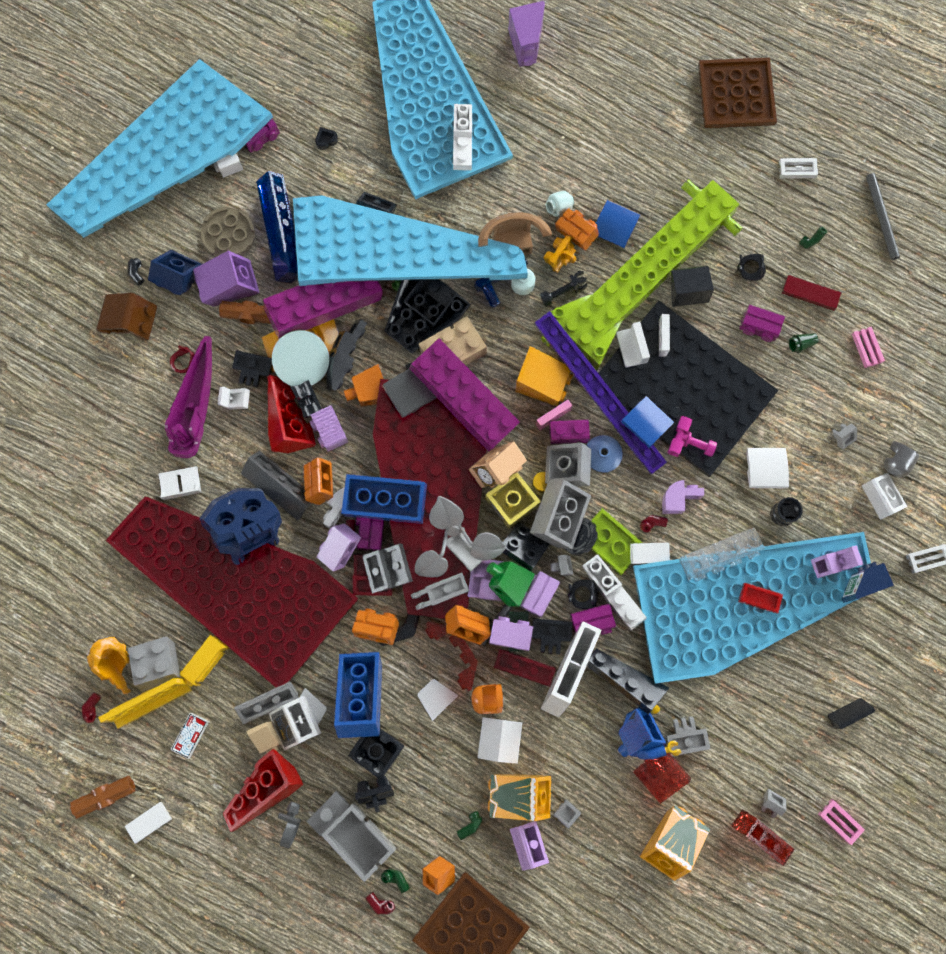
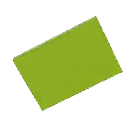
M602 508L591 520L596 524V532H598L596 543L591 550L596 555L598 554L619 575H622L631 565L630 544L643 542Z

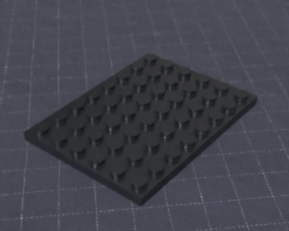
M658 300L640 322L650 355L648 362L626 368L619 347L598 374L628 413L647 396L674 422L659 437L668 446H670L672 439L676 437L677 432L675 430L681 416L692 420L688 431L692 433L691 437L706 443L709 440L717 442L712 457L705 455V450L690 444L686 447L683 446L680 452L683 458L710 477L779 390ZM662 314H669L670 351L666 357L659 356V319Z

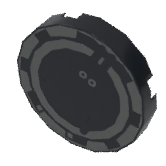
M583 518L573 549L565 550L574 556H581L584 552H589L595 545L598 537V532H596L595 528L596 524L587 518Z

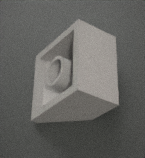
M583 443L547 446L546 484H548L549 479H564L576 487L590 486L591 448Z

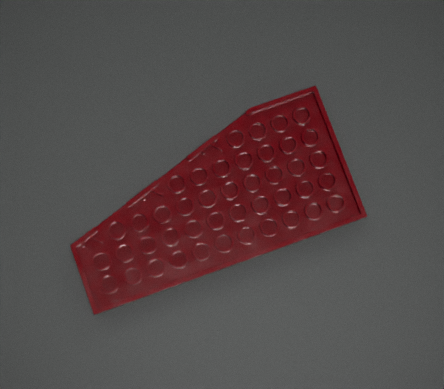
M146 496L105 540L275 688L292 680L359 600L314 561L268 543L245 554L243 563H241L239 558L240 564L236 565L232 563L230 554H223L218 551L210 533L202 526L200 517Z

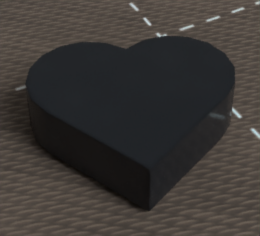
M323 127L319 128L315 138L318 149L325 150L329 146L337 144L338 136L335 131Z

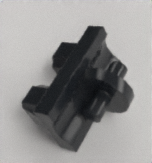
M309 380L291 387L305 419L311 417V414L322 410Z
M386 776L382 780L376 778L377 788L370 789L368 781L357 783L355 798L358 800L359 805L366 803L367 809L374 808L375 812L379 813L380 806L387 804L386 798L395 796L394 790Z

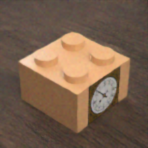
M515 442L494 447L476 462L469 471L481 488H492L498 484L500 486L506 484L510 480L509 477L519 472L527 460Z

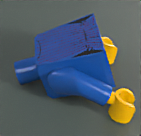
M658 705L653 708L649 715L639 707L627 713L624 724L619 730V736L623 744L618 748V751L623 757L630 755L631 757L646 760L666 756V753H671L674 756L681 754L680 749L672 750L674 746L679 745L676 741H670L668 746L664 747L666 742L652 714H657L660 711Z

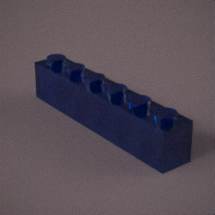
M267 171L256 181L275 280L291 284L298 279L295 229L284 175Z

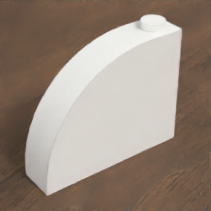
M585 622L581 623L557 670L542 704V710L560 717L570 705L600 635V629Z

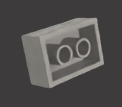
M549 479L530 533L557 548L573 549L591 495L564 479Z

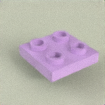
M485 560L474 568L470 574L468 597L502 601L490 589L489 582L492 575L486 569L492 562L498 565L504 561Z

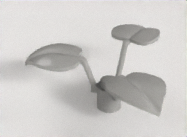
M439 496L430 511L429 520L438 529L446 528L442 549L439 555L433 550L421 554L416 561L415 572L419 576L439 577L447 571L448 561L442 557L445 552L448 536L456 537L462 533L468 544L472 546L470 549L471 556L483 561L499 556L505 550L506 545L499 537L492 533H481L472 542L465 532V528L461 527L464 519L462 510L452 501Z

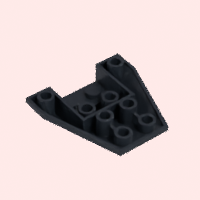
M440 279L401 280L384 332L413 354L419 350V343L459 321L471 304Z

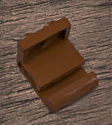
M134 293L106 294L96 330L105 334H110L111 330L115 334L130 333L142 340H149L157 305Z

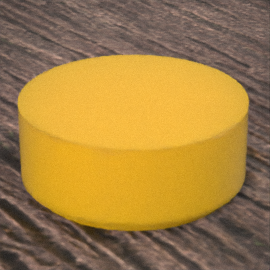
M546 472L537 473L533 479V486L537 491L545 492L547 486L545 483Z

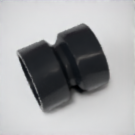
M787 497L772 506L770 516L775 524L788 526L802 516L803 507L797 499Z

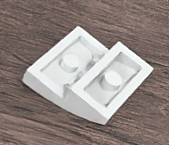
M747 448L749 488L789 487L786 448Z

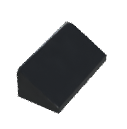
M363 192L356 202L357 205L391 214L394 213L397 204L367 192Z
M859 698L827 716L834 729H843L873 714L876 710L864 699Z

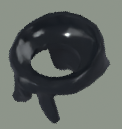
M749 254L743 258L740 255L737 271L740 272L745 280L750 282L759 281L764 277L766 273L764 254ZM754 260L759 264L757 272L747 273L744 270V264L747 261Z
M579 580L574 582L572 586L569 584L568 598L575 608L588 610L596 606L599 593L593 580ZM584 586L589 589L590 598L586 602H579L575 598L577 588Z

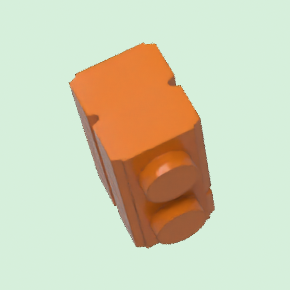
M568 208L555 223V227L563 236H571L573 243L583 250H587L599 235L598 226L590 219L588 221L585 220L582 213L578 210L572 211Z
M315 458L304 465V496L306 501L321 505L326 500L328 501L333 498L331 462L322 458Z
M455 605L445 615L448 634L481 645L491 635L489 617L481 615L479 612H473L465 609L463 606Z
M366 608L365 611L358 610L352 633L358 638L393 645L399 622L395 615L385 612L381 615L376 614L375 610Z

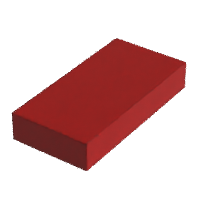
M743 583L738 602L778 614L783 594Z

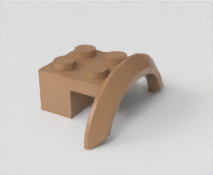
M523 212L508 213L490 220L483 227L478 238V247L488 246V238L493 231L492 240L517 246L523 251L524 255L532 254L533 249L530 234L531 224L541 231L543 237L552 236V232L547 223L540 217Z

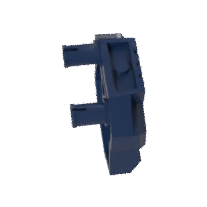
M236 488L212 500L200 517L202 526L210 533L218 551L223 554H230L232 563L236 565L240 564L239 558L241 563H243L245 554L266 543L275 546V540L276 545L279 544L277 533L282 523L280 512L273 502L266 499L261 488Z

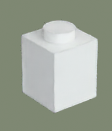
M229 154L213 163L217 173L221 171L223 178L243 170L237 154L233 156Z

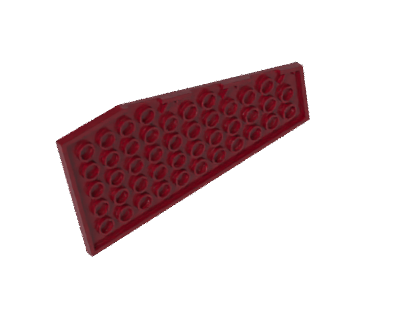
M380 379L373 428V440L381 478L422 481L427 484L423 524L390 521L394 545L403 544L413 582L402 585L407 614L445 619L446 613L455 605L468 609V592L417 610L415 606L429 601L428 594L426 593L416 599H412L411 594L459 573H463L469 589L471 572L447 546L442 558L448 561V569L443 575L439 577L419 576L415 572V564L419 556L426 551L433 550L438 555L441 552L446 528L438 529L429 520L430 511L439 496L452 501L462 510L464 519L461 527L465 528L468 537L474 542V538L477 536L482 488L469 469L486 454L487 449L438 398L402 418L382 387L389 380Z

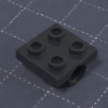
M518 522L503 543L506 545V548L502 553L527 570L532 571L550 544L531 534V529Z

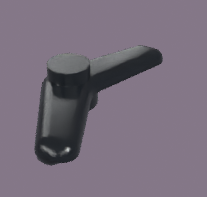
M407 614L403 625L398 627L394 643L412 638L416 634L420 616ZM378 642L381 646L389 645V644H385V643H380V642Z

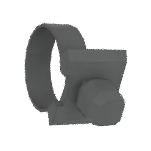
M290 802L286 809L288 811L287 814L283 812L278 814L279 819L288 822L280 841V846L287 849L291 847L301 819L295 817L300 810V804Z

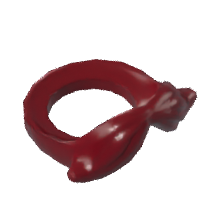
M179 345V350L170 357V366L175 372L184 374L187 373L195 354L188 347ZM189 352L191 356L188 367L183 370L177 369L174 364L175 360Z

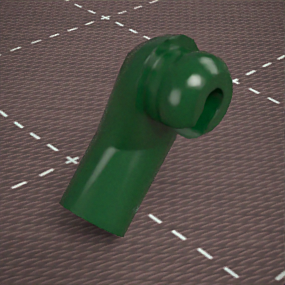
M819 227L810 239L804 236L799 244L804 249H809L821 241L827 230L824 227Z
M474 811L469 815L470 824L457 831L460 840L474 834L482 823V816L479 815L478 811Z
M386 869L381 874V881L385 884L388 882L397 884L401 894L410 889L401 871Z

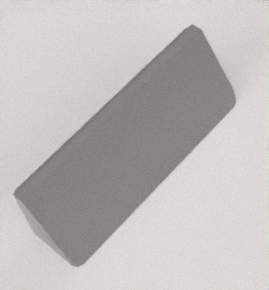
M288 682L234 707L242 724H246L298 699V692L292 683Z

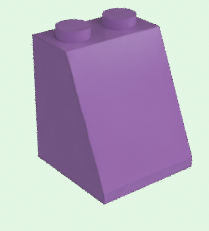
M544 1L509 9L508 31L519 67L530 66L537 62L543 27Z
M226 251L193 269L195 282L199 289V297L204 304L215 307L220 305L222 301L232 302L259 293L251 261L233 252Z

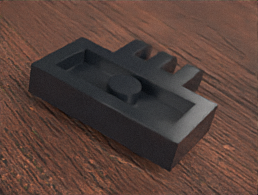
M236 350L232 368L241 370L239 383L244 384L245 377H247L246 385L251 386L252 379H254L253 387L258 388L261 375L267 377L271 375L272 358Z
M533 618L531 639H541L540 653H545V646H548V654H552L553 646H556V655H560L561 641L571 642L573 622Z

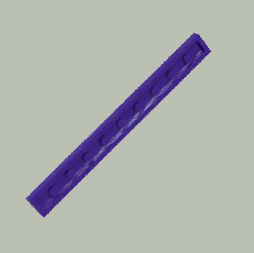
M549 311L538 319L534 325L647 471L653 474L666 464V460L653 444L648 448L621 422L628 414V411L552 313Z

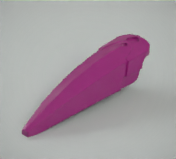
M204 336L200 342L165 422V431L169 439L168 449L175 457L191 458L195 456L204 433L203 427L208 409L212 378V338L210 336Z

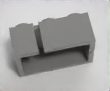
M353 803L321 836L365 882L379 868L380 864L382 865L396 850V847L370 819L367 822L364 820L366 815Z

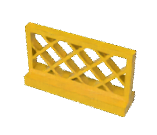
M180 675L181 678H173L153 689L147 690L98 718L100 723L114 722L117 729L187 694L192 689L184 682V677Z

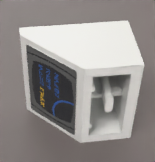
M306 696L293 700L268 713L284 751L321 734Z

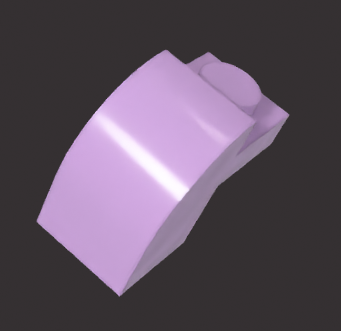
M684 480L673 483L663 495L662 514H682L685 511V499H701L704 496V488H698V485H687L685 488Z
M857 545L811 559L817 578L863 565Z

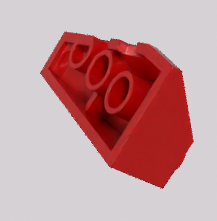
M269 375L268 437L271 451L288 454L314 447L316 443L310 423L306 424L301 408L297 407L292 389L279 377Z
M272 749L257 761L254 766L255 770L250 777L245 779L243 782L245 785L239 794H235L223 812V817L230 832H234L304 785L296 768L275 749Z

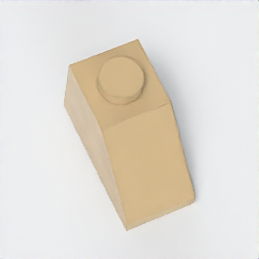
M265 722L247 731L248 736L259 753H268L272 749L279 750L277 746L281 745V742L272 722Z

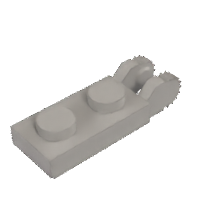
M459 573L429 585L425 589L411 594V597L416 599L426 593L428 594L429 601L415 606L417 610L469 592L463 573Z

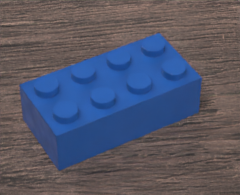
M346 474L341 514L348 517L423 524L427 484L422 481Z
M379 652L339 654L334 721L338 738L380 735L382 662Z

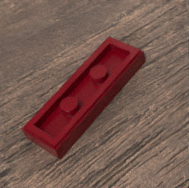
M791 275L786 277L782 294L833 311L837 309L842 293Z
M499 649L493 667L548 687L551 686L556 670L555 667Z

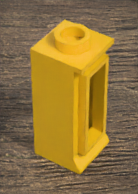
M209 635L180 672V675L184 677V682L191 687L193 685L201 686L199 682L205 680L225 654L223 651L229 649V647L216 636Z

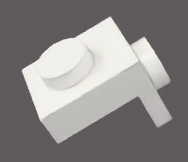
M220 387L218 405L229 410L248 409L250 390L246 388L228 389Z

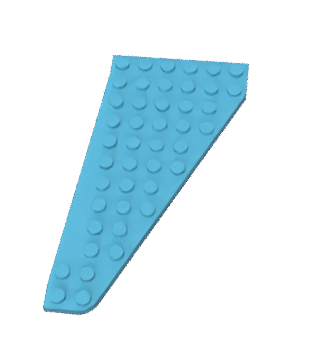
M326 196L293 198L299 286L372 280L458 278L512 280L527 278L528 276L523 251L511 244L488 239V246L478 247L479 236Z

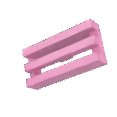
M872 327L852 333L865 368L881 364L885 361ZM860 335H861L862 338H863V341H864V343H865V348H866L867 352L869 353V356H870L872 362H870L869 359H868V356H867V354H866L865 348H864L863 343H862V341H861Z
M566 400L537 419L536 426L538 429L542 430L550 424V421H556L571 411L572 404L570 401Z
M831 799L828 802L829 804L818 815L848 844L852 845L865 829ZM834 807L857 831L854 832L831 809ZM827 813L830 816H832L851 835V838H849L830 818L826 816Z

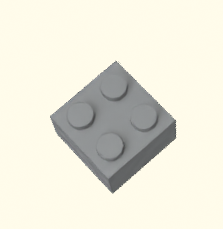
M167 636L128 648L133 683L142 692L153 689L173 678H181L175 643Z

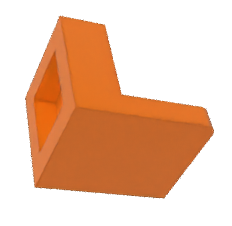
M441 856L422 869L423 885L437 895L455 882V865Z

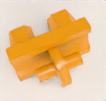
M566 235L565 238L556 237L553 242V247L556 249L555 253L547 251L544 255L545 262L556 273L559 272L563 265L566 266L568 262L575 263L577 260L574 255L576 250L571 242V236Z

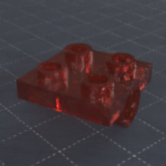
M666 753V756L660 758L646 759L633 771L660 804L691 781V777L670 753Z

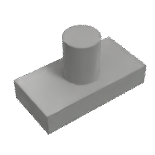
M335 791L307 820V823L321 836L351 805L338 791Z

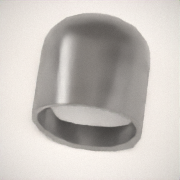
M893 441L890 449L896 455L893 458H885L884 468L894 476L906 477L914 468L919 454L906 445Z

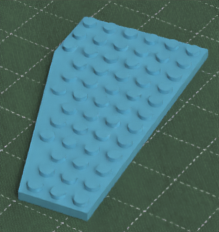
M373 1L392 156L414 198L418 199L513 158L512 152L430 1ZM454 104L472 105L471 171L453 170Z

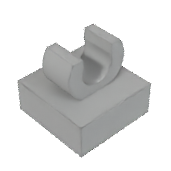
M852 423L848 426L841 424L840 432L835 429L833 430V436L837 439V446L842 450L857 440V427Z
M569 555L558 556L559 562L550 564L552 572H561L562 576L574 575Z
M768 789L764 794L762 812L769 808L772 810V818H775L777 814L782 816L786 812V799Z

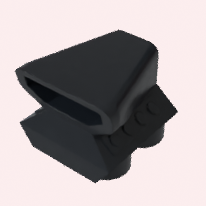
M380 728L379 736L360 737L348 757L382 780L405 745Z

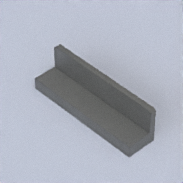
M261 451L247 459L241 474L256 487L261 488L268 497L296 520L301 519L305 510L313 504L305 500V487Z

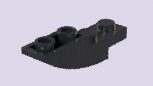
M362 319L355 320L349 332H339L333 344L326 373V386L329 391L340 389L344 382L342 380L343 377L353 368L352 362L354 358L349 354L353 353L357 346L355 344L356 341L366 331L365 326L367 323Z

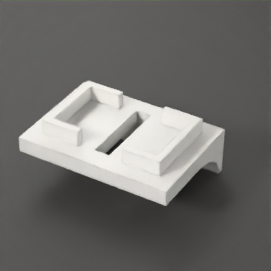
M197 466L159 473L160 498L163 500L201 493ZM178 475L181 476L183 492L179 490Z

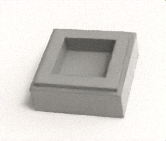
M565 799L553 815L569 829L581 815V812Z

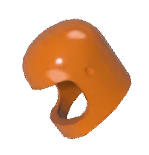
M501 684L481 685L474 688L471 699L475 712L478 714L502 713L503 694Z

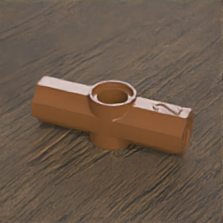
M222 301L220 303L219 316L221 318L235 319L245 324H255L256 322L271 324L264 306H260L255 302L243 301L242 303Z
M129 775L111 784L95 788L90 791L91 793L70 802V809L72 815L78 819L95 810L98 811L116 803L115 801L136 792L134 781Z

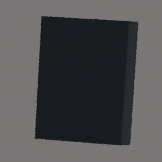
M709 266L671 270L672 307L709 303L714 291Z

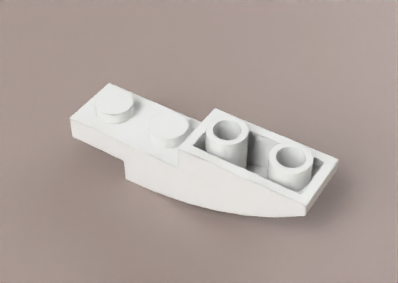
M454 104L453 170H472V105Z
M598 554L582 565L589 578L594 581L600 594L630 630H633L647 619Z

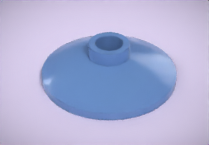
M600 435L592 438L586 445L591 448V468L593 470L606 473L613 471L619 466L623 453L620 444L614 438ZM601 450H607L608 454L602 455Z

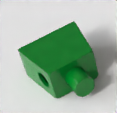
M510 561L500 562L498 565L492 562L486 569L492 575L489 582L490 589L508 607L520 606L535 574Z

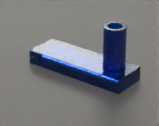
M481 278L475 281L474 287L476 291H483L491 308L500 305L501 302L492 285L501 280Z

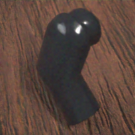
M131 258L128 261V275L140 286L145 281L138 273V268L141 267L142 263L139 258Z

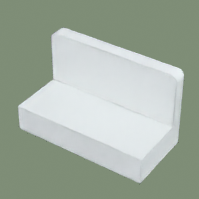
M640 322L633 323L630 329L616 333L626 368L648 362L650 355Z

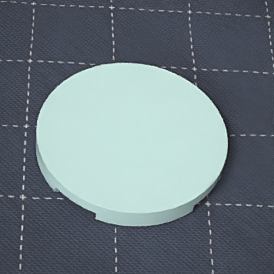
M295 330L282 336L275 344L272 352V365L277 376L288 385L297 386L307 380L310 381L311 385H314L327 372L329 353L322 339L316 334L305 330Z

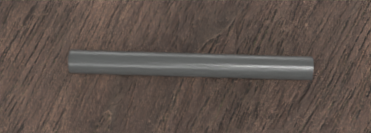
M871 173L866 176L890 258L895 260L900 258L899 250L876 175Z

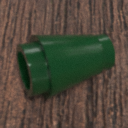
M816 333L793 335L789 339L788 344L792 352L800 353L818 344L819 339Z

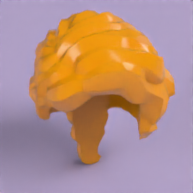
M115 637L99 639L92 645L87 656L90 670L101 680H109L123 694L130 693L131 690L128 689L127 683L122 676V671L126 664L130 663L126 645L120 643Z

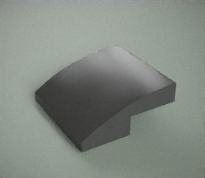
M410 369L382 385L402 418L437 398Z
M397 544L362 556L372 594L413 582L403 544Z

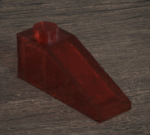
M743 809L731 825L742 836L782 866L786 864L795 850L759 819Z

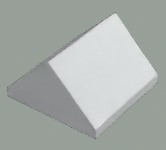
M888 473L862 485L880 520L907 507Z
M483 717L478 758L518 764L522 722Z

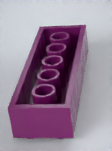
M378 280L296 286L263 299V305L278 339H280L289 332L308 330L382 300L383 290Z
M440 338L411 363L409 369L488 452L520 423Z

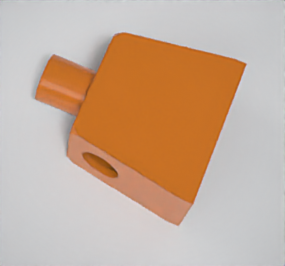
M379 364L351 378L354 387L344 390L347 401L358 398L361 407L377 404L380 379H383Z

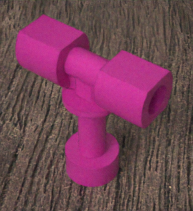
M681 416L675 430L677 432L676 437L672 439L667 453L678 457L682 447L690 444L705 450L704 454L712 457L717 442L709 440L706 443L691 437L692 433L688 431L692 420Z

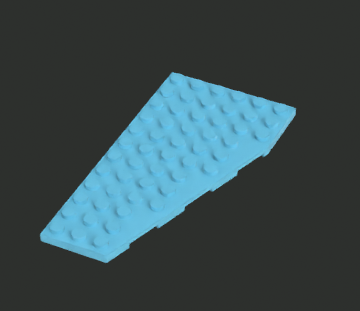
M199 59L46 205L84 238L103 228V224L128 210L131 212L155 199V195L177 183L182 184L204 172V168L229 154L233 156L273 116L270 111Z
M864 532L634 565L633 569L640 609L647 617L643 621L654 683L715 675L853 602H842V597L850 577L858 572V567L871 563ZM857 545L863 565L817 578L811 559ZM743 583L783 594L779 613L775 614L738 602Z

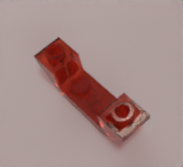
M429 621L425 623L428 627L425 629V632L430 639L435 638L436 642L448 634L446 625ZM451 635L449 640L454 648L458 646L462 651L459 654L465 665L468 663L471 665L459 673V679L456 680L462 690L467 689L469 692L473 687L478 661L464 639Z

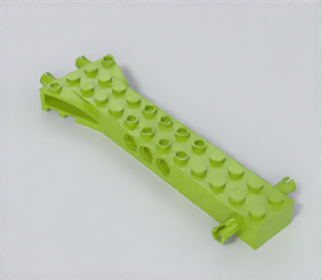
M688 179L681 189L693 199L595 293L550 311L596 371H598L622 322L671 276V270L678 269L720 227L724 226L734 237L743 229L742 226L731 218L740 203L714 180L704 189L700 190ZM542 336V337H541L542 342H543V343L547 342L545 345L549 347L550 344H549L548 341L544 338V336Z

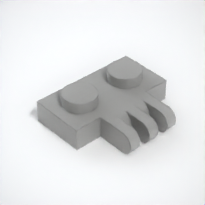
M693 716L688 717V726L685 718L680 719L682 727H679L677 719L673 720L675 734L665 736L667 746L670 741L678 742L679 745L672 748L673 751L680 749L681 754L710 749L707 730H696Z

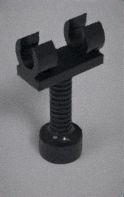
M577 271L574 276L570 275V282L558 288V290L556 289L551 293L547 291L540 293L539 295L545 307L553 304V298H557L563 293L568 292V290L574 289L576 294L579 290H585L588 285L587 283L584 284L587 281V277H578L583 275L584 271Z

